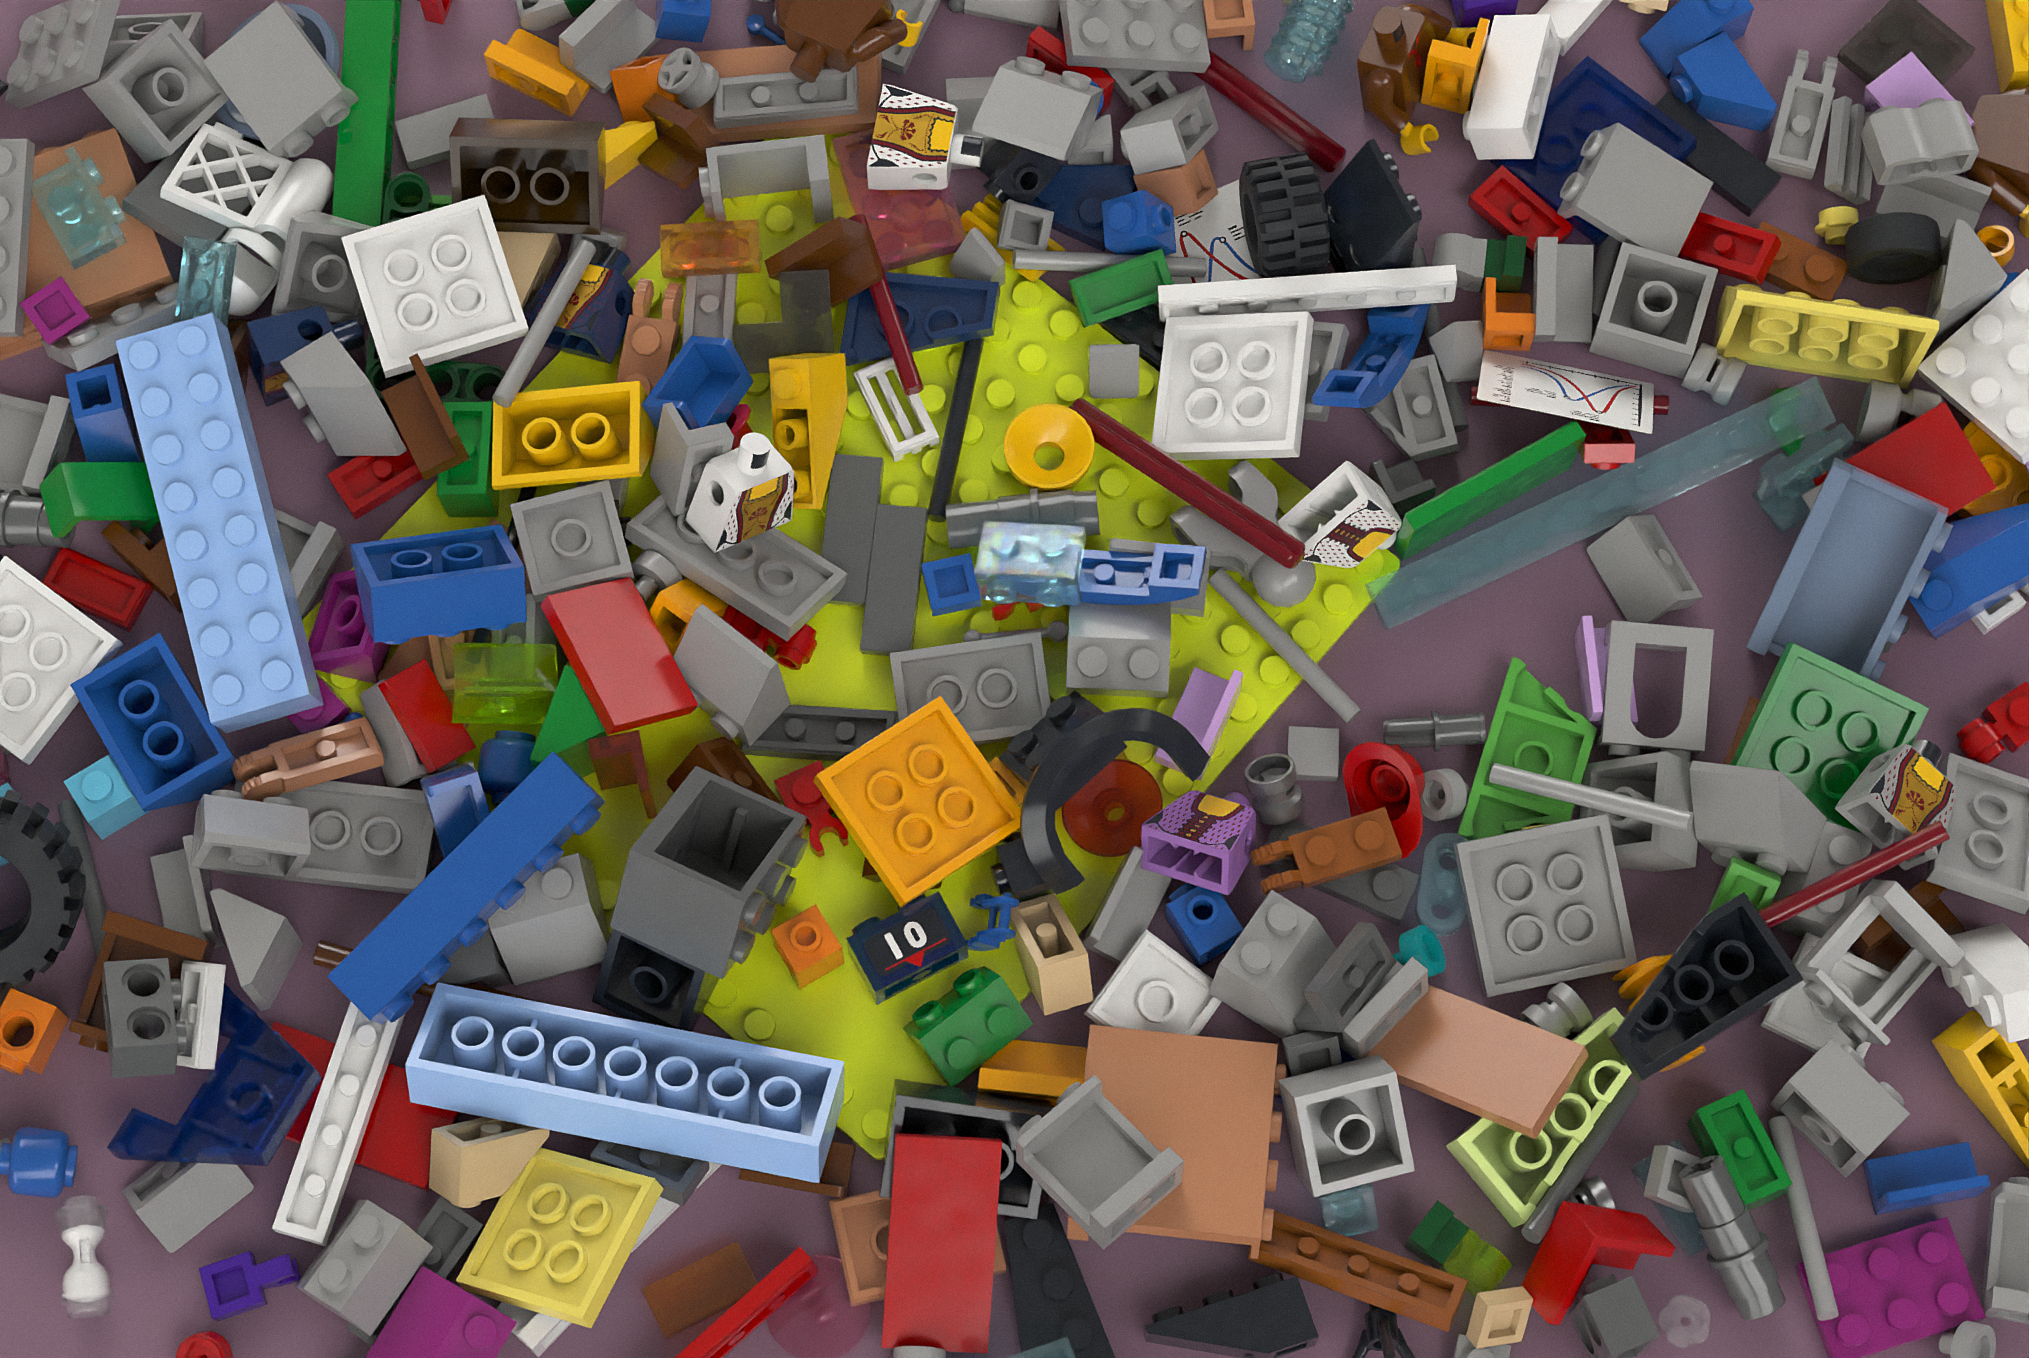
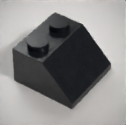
M612 928L592 1002L629 1020L692 1032L720 978Z

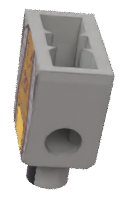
M1916 740L1912 746L1902 744L1872 759L1837 803L1835 809L1876 846L1883 849L1939 820L1947 831L1957 796V789L1955 784L1936 768L1942 757L1940 748L1930 741ZM1943 843L1899 864V866L1907 870L1939 857Z

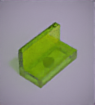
M455 643L453 645L452 723L543 724L558 685L556 646L553 644Z

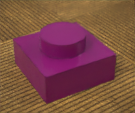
M62 276L19 303L49 346L91 320V317Z
M316 673L324 705L286 716L302 734L337 725L352 710L318 673Z

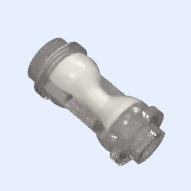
M85 1195L67 1198L65 1200V1207L59 1208L54 1212L55 1221L59 1222L58 1230L60 1237L72 1249L74 1255L73 1263L64 1274L62 1280L63 1293L60 1294V1304L66 1306L68 1318L82 1319L103 1316L110 1313V1301L115 1299L114 1289L111 1288L109 1273L97 1261L95 1251L107 1230L106 1218L109 1216V1208L105 1204H98L96 1196Z

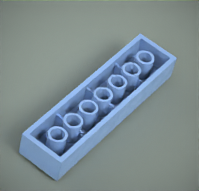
M209 313L117 340L116 345L210 723L223 732L230 733L324 705L228 328L213 313Z
M437 983L405 1064L411 1103L814 1183L820 1182L844 1102V1061L444 983Z

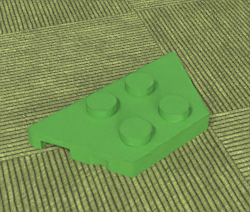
M1512 657L1457 833L1456 840L1461 842L1519 831L1522 827L1569 821L1575 805L1573 803L1490 783L1489 778L1494 763L1581 784L1597 728L1580 713L1570 710L1564 698L1550 686L1545 688L1525 669L1526 664L1519 658Z

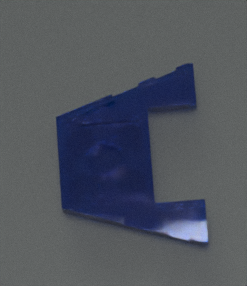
M224 983L219 1035L231 1040L216 1062L215 1070H211L179 1122L174 1125L132 1108L107 1148L116 1158L122 1160L268 1166L320 1083L322 1076L310 1062L279 1033L271 1029L249 1005L241 1001Z

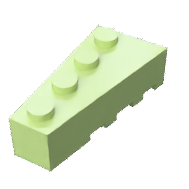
M1615 1007L1601 1015L1571 1040L1584 1045L1589 1056L1536 1139L1479 1117L1446 1145L1447 1149L1513 1228L1526 1223L1545 1192L1553 1185L1574 1151L1587 1137L1603 1110L1611 1103L1632 1073L1609 1039L1624 1019Z

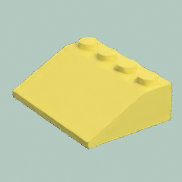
M1739 284L1734 287L1726 285L1718 305L1713 347L1717 348L1719 355L1727 359L1736 357L1750 365L1865 383L1875 379L1897 384L1900 388L1907 389L1939 330V320L1909 314L1907 310L1899 307L1876 309L1860 306L1859 303L1848 299H1838L1830 302L1811 299L1809 295L1802 292L1779 294L1762 291L1758 286L1751 284Z

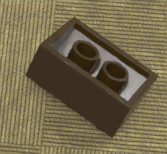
M458 118L449 136L452 204L485 195L497 232L600 235L606 176L605 122Z

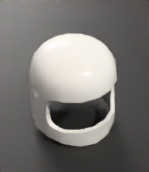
M229 228L200 267L197 276L198 285L203 290L205 297L220 310L231 315H249L261 305L278 283L283 255L272 242L263 236L245 229ZM238 242H241L247 247L251 248L253 251L259 254L264 260H266L272 267L258 260L246 249H244Z

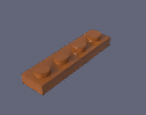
M1274 1211L1271 1241L1261 1240L1258 1259L1250 1258L1251 1245L1249 1248L1248 1260L1295 1277L1298 1276L1300 1279L1446 1332L1450 1331L1466 1293L1468 1283L1466 1279Z

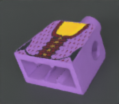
M1197 790L1189 791L1142 824L1141 849L1144 852L1141 856V868L1229 895L1250 861L1251 851L1255 849L1256 812L1251 807L1249 800L1238 792H1230L1224 798H1220Z

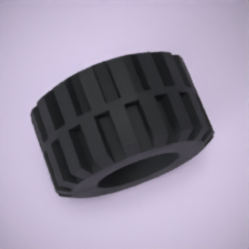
M1305 152L1245 162L1239 179L1240 207L1249 254L1260 278H1274L1325 273L1330 257L1328 217L1320 180L1309 157Z

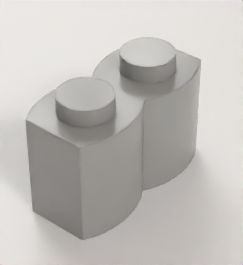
M1933 98L1923 102L1916 109L1899 108L1895 105L1879 108L1868 117L1860 134L1878 185H1897L1922 177L1939 178L1959 174L1971 169L1979 153V148L1962 101L1957 100L1945 101L1943 98Z

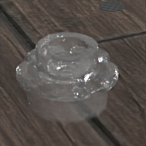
M1678 1295L1671 1298L1669 1306L1664 1307L1660 1312V1328L1666 1331L1668 1341L1675 1346L1686 1348L1692 1343L1699 1345L1708 1338L1711 1332L1709 1326L1711 1313L1704 1302L1691 1298L1689 1295ZM1682 1317H1688L1690 1319L1689 1326H1683L1681 1324Z

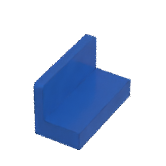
M1969 1142L1869 1159L1863 1163L1875 1215L1974 1198L1991 1186L1988 1175L1978 1176Z

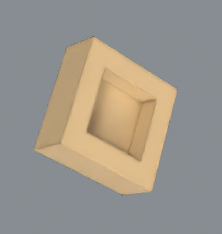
M1523 1286L1477 1293L1466 1337L1476 1349L1522 1342L1533 1298Z

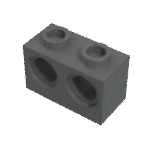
M168 958L104 962L101 993L111 1078L176 1074L177 1055L187 1051V1032L185 1021H176L174 1010L181 1009V984L179 978L170 979Z
M1611 1274L1585 1286L1586 1291L1578 1296L1579 1303L1569 1314L1589 1358H1633L1645 1353L1661 1336L1633 1276L1617 1281L1615 1275Z

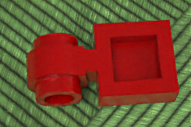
M728 605L722 617L726 623L763 652H766L768 646L771 645L775 650L773 659L780 665L792 670H800L803 664H808L817 646V641L815 640L817 632L807 624L786 641L731 605Z
M2026 681L1984 709L1981 714L1988 723H1985L1981 717H1978L1956 734L1957 738L1961 741L1958 747L1967 759L1987 765L2006 750L2001 741L2004 742L2012 754L2029 743V684Z

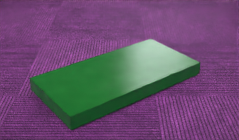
M1572 421L1405 513L1394 544V549L1401 560L1408 559L1570 469L1586 437L1578 422Z

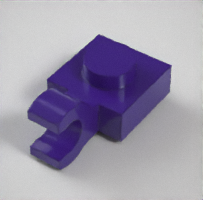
M248 1251L199 1268L211 1317L217 1322L268 1305L264 1289L288 1285L301 1279L297 1260L295 1258L291 1259L290 1254L278 1256L257 1265L255 1255Z

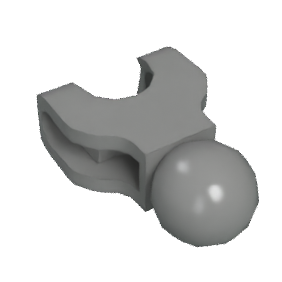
M1246 460L1239 461L1228 470L1230 493L1234 498L1280 527L1278 524V496L1276 488L1250 462ZM1184 505L1169 516L1172 533L1181 545L1206 546V549L1211 550L1209 570L1218 571L1223 568L1225 571L1238 572L1248 583L1253 580V585L1261 599L1274 607H1292L1303 602L1313 590L1316 581V571L1312 562L1301 561L1294 569H1288L1215 520L1200 513L1192 505Z

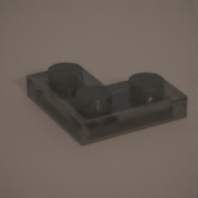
M1890 0L1839 50L1837 58L1839 62L1868 85L1912 51L1943 86L1972 57L1975 48L1917 0Z
M829 269L779 272L782 321L733 324L734 347L749 374L770 373V358L802 353H834Z

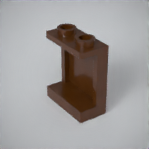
M108 910L101 930L106 931L78 1017L76 1020H71L68 1031L81 1034L78 1044L108 1053L101 993L104 962L168 958L170 979H181L183 961L209 963L216 943Z

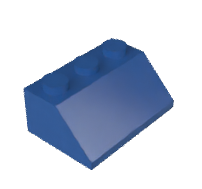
M501 524L350 544L364 622L374 643L402 644L413 637L427 635L452 637L458 635L463 630L478 628L502 630L508 628L513 623L527 622L524 565Z
M160 633L70 684L144 812L201 800L203 794L210 795L212 791L218 790L236 779L231 769L233 767L232 764L237 760L219 728L210 723L206 706L176 655Z

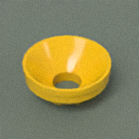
M1040 404L1024 410L1012 420L1004 438V457L1008 469L1023 486L1029 489L1038 488V492L1067 490L1078 484L1088 472L1094 457V437L1086 420L1076 411L1058 404ZM1046 446L1059 449L1064 456L1063 463L1054 470L1040 468L1034 460L1035 454L1039 449Z

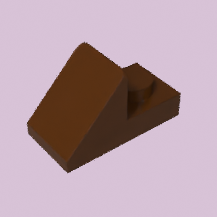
M114 520L101 532L110 549L145 582L149 583L176 611L182 613L183 610L165 538L155 546L137 527L134 526L128 532L117 520Z

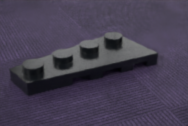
M1054 1203L1039 1207L1037 1219L1014 1217L1004 1221L1022 1358H1115Z

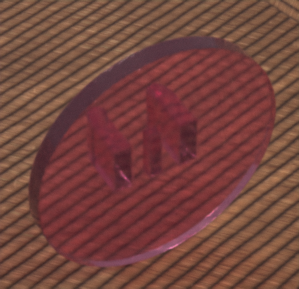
M812 1255L810 1258L818 1267V1274L766 1319L775 1341L786 1352L796 1358H839L850 1352L866 1333L871 1318V1302L851 1307L841 1260L826 1255Z

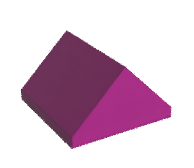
M349 570L331 574L308 642L314 669L376 684L379 682L377 677L384 667L391 644L383 642L374 643L364 622L355 571Z

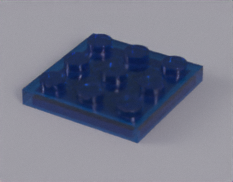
M1587 55L1549 93L1534 159H1490V163L1497 168L1503 165L1558 212L1563 198L1560 197L1561 189L1569 176L1578 171L1584 159L1581 155V149L1587 138L1595 130L1600 131L1613 124L1620 123L1680 162H1683L1697 148V138ZM1577 215L1566 218L1574 228L1597 246L1609 236Z

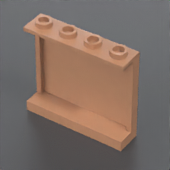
M116 127L106 131H92L84 135L81 140L62 147L45 148L34 156L25 299L62 276L91 317V320L112 313L123 306L154 297L159 289L176 283L166 262L156 232L122 210L123 199L138 184L127 157V150ZM25 311L23 337H0V361L43 346L41 342L43 337Z
M1090 1025L1084 1082L1095 1075L1102 1082V1094L1161 1153L1167 1147H1170L1184 1160L1182 1183L1125 1232L1251 1245L1250 1258L1258 1259L1261 1240L1271 1241L1274 1209L1264 1208L1265 1191L1275 1192L1278 1170V1160L1268 1159L1269 1143L1280 1142L1282 1112L1272 1111L1273 1096L1281 1095L1278 1080L1285 1079L1286 1064L1276 1063L1278 1044ZM1068 1215L1067 1239L1088 1241L1089 1235Z

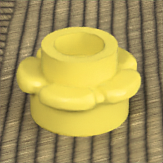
M1839 206L1820 211L1818 214L1819 224L1815 226V233L1825 237V242L1829 245H1844L1845 235L1849 227L1859 221L1858 210L1853 207Z

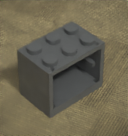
M695 766L631 847L610 927L723 979L735 962L743 964L746 961L754 945L756 932L761 935L766 933L775 915L776 904L784 907L788 902L796 884V878L790 876L791 870L800 863L808 844V840L802 838L807 816Z

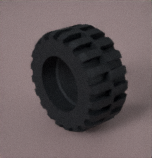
M9 789L4 797L0 796V856L11 862L21 872L28 884L31 898L28 911L24 917L13 926L0 929V994L3 992L6 984L12 983L16 989L32 981L35 972L45 973L55 963L60 951L65 950L72 937L83 907L82 898L86 891V875L80 873L83 859L79 847H70L67 842L71 832L62 821L53 825L46 818L50 811L47 807L38 801L34 804L33 808L20 803L23 794Z

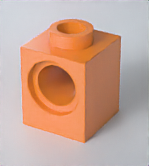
M816 904L771 930L774 947L799 989L844 964L842 947Z
M10 987L0 1007V1068L19 1076L22 1075L25 1068L41 1075L69 1018L58 1007ZM34 1026V1035L27 1044L20 1047L13 1046V1037L20 1028Z

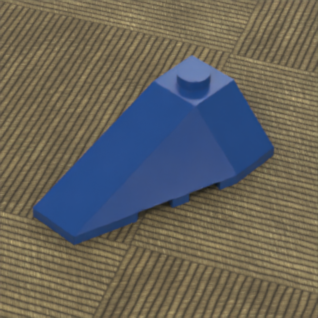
M2029 503L1948 522L1953 525V528L1942 551L1937 553L1931 550L1923 565L1924 569L1931 572L1919 598L1916 599L1908 596L1935 639L1940 638L2029 584Z

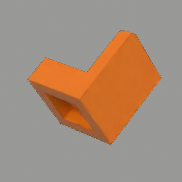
M669 54L638 57L609 71L624 123L629 121H641L643 123L653 121L642 106L655 93L688 110L677 99V94L666 92L658 84L659 69Z
M1486 277L1481 293L1483 350L1530 351L1535 334V314L1531 313L1530 295L1527 293L1496 292V278Z

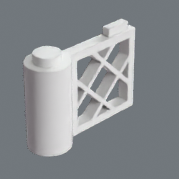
M216 122L214 127L204 123L162 186L160 197L229 228H240L257 233L272 242L283 255L291 218L313 210L321 212L334 192L335 177L330 168L320 160L300 158L292 162L243 140V135L235 129ZM208 142L226 150L229 158L206 162L202 150ZM260 165L275 172L270 179L251 182L245 168ZM235 170L241 184L219 189L213 174ZM203 177L209 191L193 194L180 188L179 185L183 180ZM247 196L252 210L246 217L228 209L224 201Z

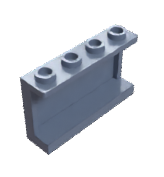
M1835 458L1754 627L1746 648L1763 656L1769 651L1781 657L1787 643H1795L1877 683L1886 665L1885 661L1879 659L1885 643L1889 641L1896 644L1908 620V616L1901 614L1908 596L1916 599L1919 598L1931 571L1924 569L1923 565L1931 550L1937 553L1942 551L1953 528V525L1945 522L1949 508Z

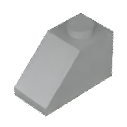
M1205 85L1194 87L1136 113L1120 130L1121 149L1125 158L1130 160L1135 175L1187 164L1219 130Z

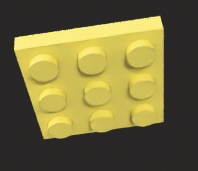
M540 1147L508 1190L500 1197L456 1282L467 1292L592 1328L664 1188L652 1177Z

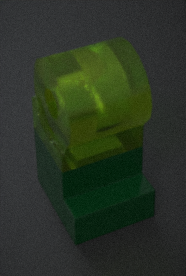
M1437 1200L1411 1234L1405 1248L1433 1268L1468 1280L1466 1291L1475 1297L1479 1292L1495 1290L1512 1268L1511 1262L1495 1247L1480 1239L1477 1233L1453 1216V1211Z

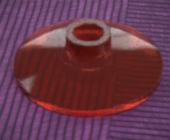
M1113 759L1062 805L1063 824L1070 838L1084 851L1101 857L1123 856L1129 854L1134 846L1141 847L1142 824L1163 809L1162 793L1154 777L1144 767L1132 761ZM1115 808L1124 809V815L1120 819L1115 821L1108 820L1111 810Z

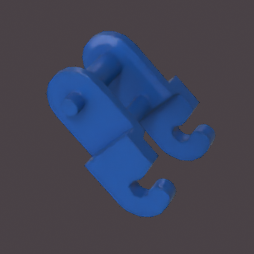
M984 893L970 899L971 907L990 911L987 930L979 931L975 937L966 940V949L973 951L994 950L999 948L1000 942H1006L1008 939L1015 938L1016 932L1009 929L1011 908L1019 906L1018 899L1012 898L1010 893H1004L1003 896L999 897ZM997 911H1000L998 927L995 928Z

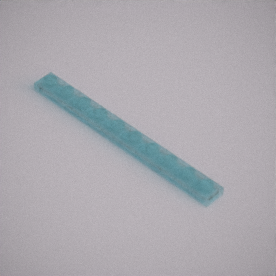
M1817 377L1809 378L1635 459L1634 463H1626L1617 469L1606 472L1365 584L1366 590L1384 629H1391L1615 525L1627 516H1634L1826 427L1836 422L1835 416Z

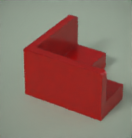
M1562 1201L1521 1286L1533 1298L1532 1306L1548 1324L1560 1325L1592 1264L1633 1270L1641 1253L1671 1258L1676 1247L1644 1214Z

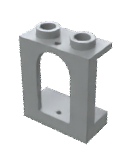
M1611 620L1605 626L1604 646H1608L1601 736L1597 738L1596 746L1609 747V756L1625 758L1638 756L1640 750L1667 751L1690 762L1691 754L1698 755L1704 752L1714 629ZM1635 648L1685 653L1681 716L1676 729L1672 734L1664 738L1653 739L1642 735L1636 730L1631 721L1630 709Z
M1872 879L1796 968L1806 983L1802 988L1804 993L1820 1007L1825 1009L1829 1007L1841 1019L1838 1022V1026L1844 1034L1858 1044L1869 1042L1886 1046L1891 1040L1882 1032V1029L1937 966L1954 968L1966 952L1897 881ZM1880 914L1911 946V949L1872 994L1860 1005H1856L1830 979V973L1839 959Z

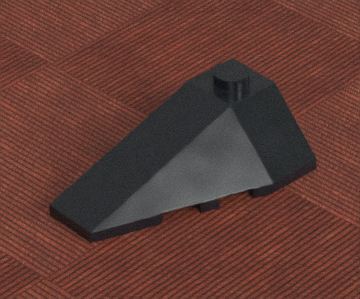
M1745 892L1699 920L1609 1039L1638 1083H1641L1774 1002L1804 979Z

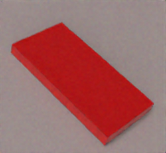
M274 1021L232 1117L238 1122L301 1145L336 1044ZM388 1063L354 1165L428 1192L432 1129L456 1124L461 1112L411 1103L406 1069Z
M895 1133L881 1348L894 1349L901 1346H926L940 1348L948 1352L988 1354L1002 1155L1001 1139Z

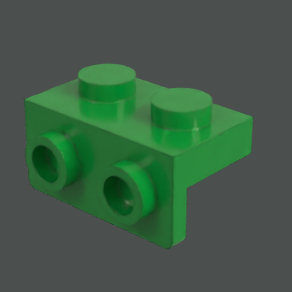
M982 966L961 974L954 981L953 989L939 1000H932L920 1006L913 1013V1020L906 1024L903 1030L909 1038L918 1043L943 1081L950 1087H954L1033 1025V1023L1003 978L987 967Z

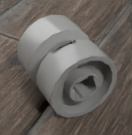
M1871 379L1867 386L1858 418L1856 441L1867 444L1875 442L1902 426L1901 424L1897 425L1900 411L1908 413L1907 423L1940 403L1941 394L1915 388L1911 389L1907 394H1903L1900 386L1897 384Z

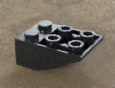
M1374 138L1364 144L1323 193L1330 235L1329 260L1336 273L1410 268V264L1413 261V250L1418 239L1419 222L1422 220L1421 209L1412 193L1405 194L1399 184V171L1393 157L1389 152L1382 153Z

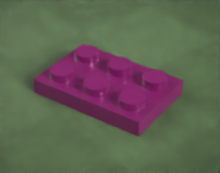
M1947 1217L1825 1254L1824 1258L1839 1316L1834 1319L1818 1320L1804 1263L1800 1262L1795 1266L1828 1358H1865L1957 1329L1964 1321L1979 1322L1986 1318Z

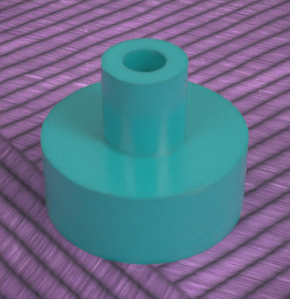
M1419 925L1400 935V951L1393 954L1396 961L1404 966L1413 957L1428 969V978L1444 971L1446 966L1444 950L1439 939L1429 927Z

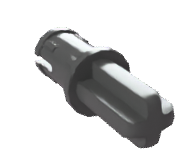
M1431 711V717L1387 719L1383 724V741L1388 746L1397 744L1400 748L1433 746L1434 752L1440 751V746L1485 745L1486 729L1483 712L1438 716L1437 711Z

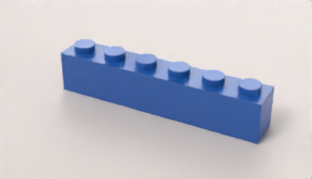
M552 752L327 977L369 1021L383 1024L388 1019L391 1023L395 1022L410 1009L414 1003L411 996L425 982L431 985L448 971L452 964L448 959L462 945L468 948L485 934L489 928L486 921L500 907L503 910H507L523 896L526 891V887L523 884L537 870L544 873L561 858L564 851L560 847L574 833L580 836L598 821L601 816L598 809L605 801L562 757Z

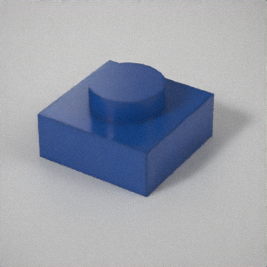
M970 553L921 564V571L933 617L982 606Z

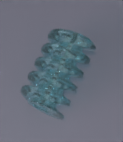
M1293 0L1290 2L1286 10V16L1279 23L1278 32L1272 37L1271 47L1264 54L1266 66L1281 79L1293 83L1304 82L1306 76L1319 77L1322 75L1324 65L1321 61L1330 59L1332 50L1329 46L1338 43L1339 33L1337 30L1345 28L1347 24L1345 15L1353 12L1355 4L1353 0Z

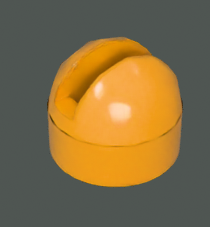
M1991 225L1984 227L1976 234L2001 267H2004L2012 259L2015 251L2014 236L2008 228L2000 225Z

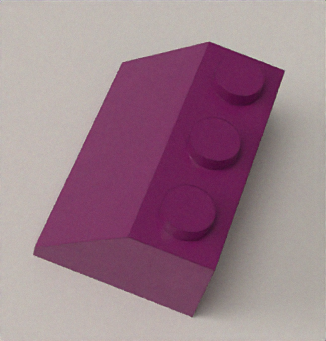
M421 1265L365 1358H496L517 1321Z

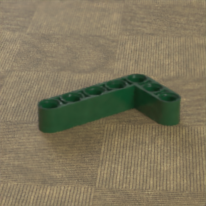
M405 172L391 179L385 192L382 225L434 210L430 188L423 177L416 173ZM407 196H418L422 199L413 208H404L399 205L402 199ZM370 330L365 376L372 384L387 414L392 415L382 393L379 391V386L388 379H397L402 382L417 374L415 370H411L386 378ZM441 361L424 366L433 385L444 382L452 386L448 394L440 397L442 403L493 402V400H481L477 395L481 389L487 386L498 387L505 375V371L500 367L483 363Z

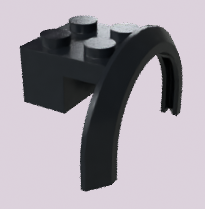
M1074 690L1068 696H1063L1054 701L1047 709L1046 716L1030 730H1025L1016 735L1009 743L1008 750L999 757L1000 761L1026 788L1020 815V832L1023 847L1033 868L1056 895L1077 887L1085 878L1067 858L1060 846L1055 829V811L1127 748L1123 741H1142L1163 749L1182 773L1193 782L1202 774L1210 756L1186 727L1166 714L1143 708L1118 709L1104 713Z

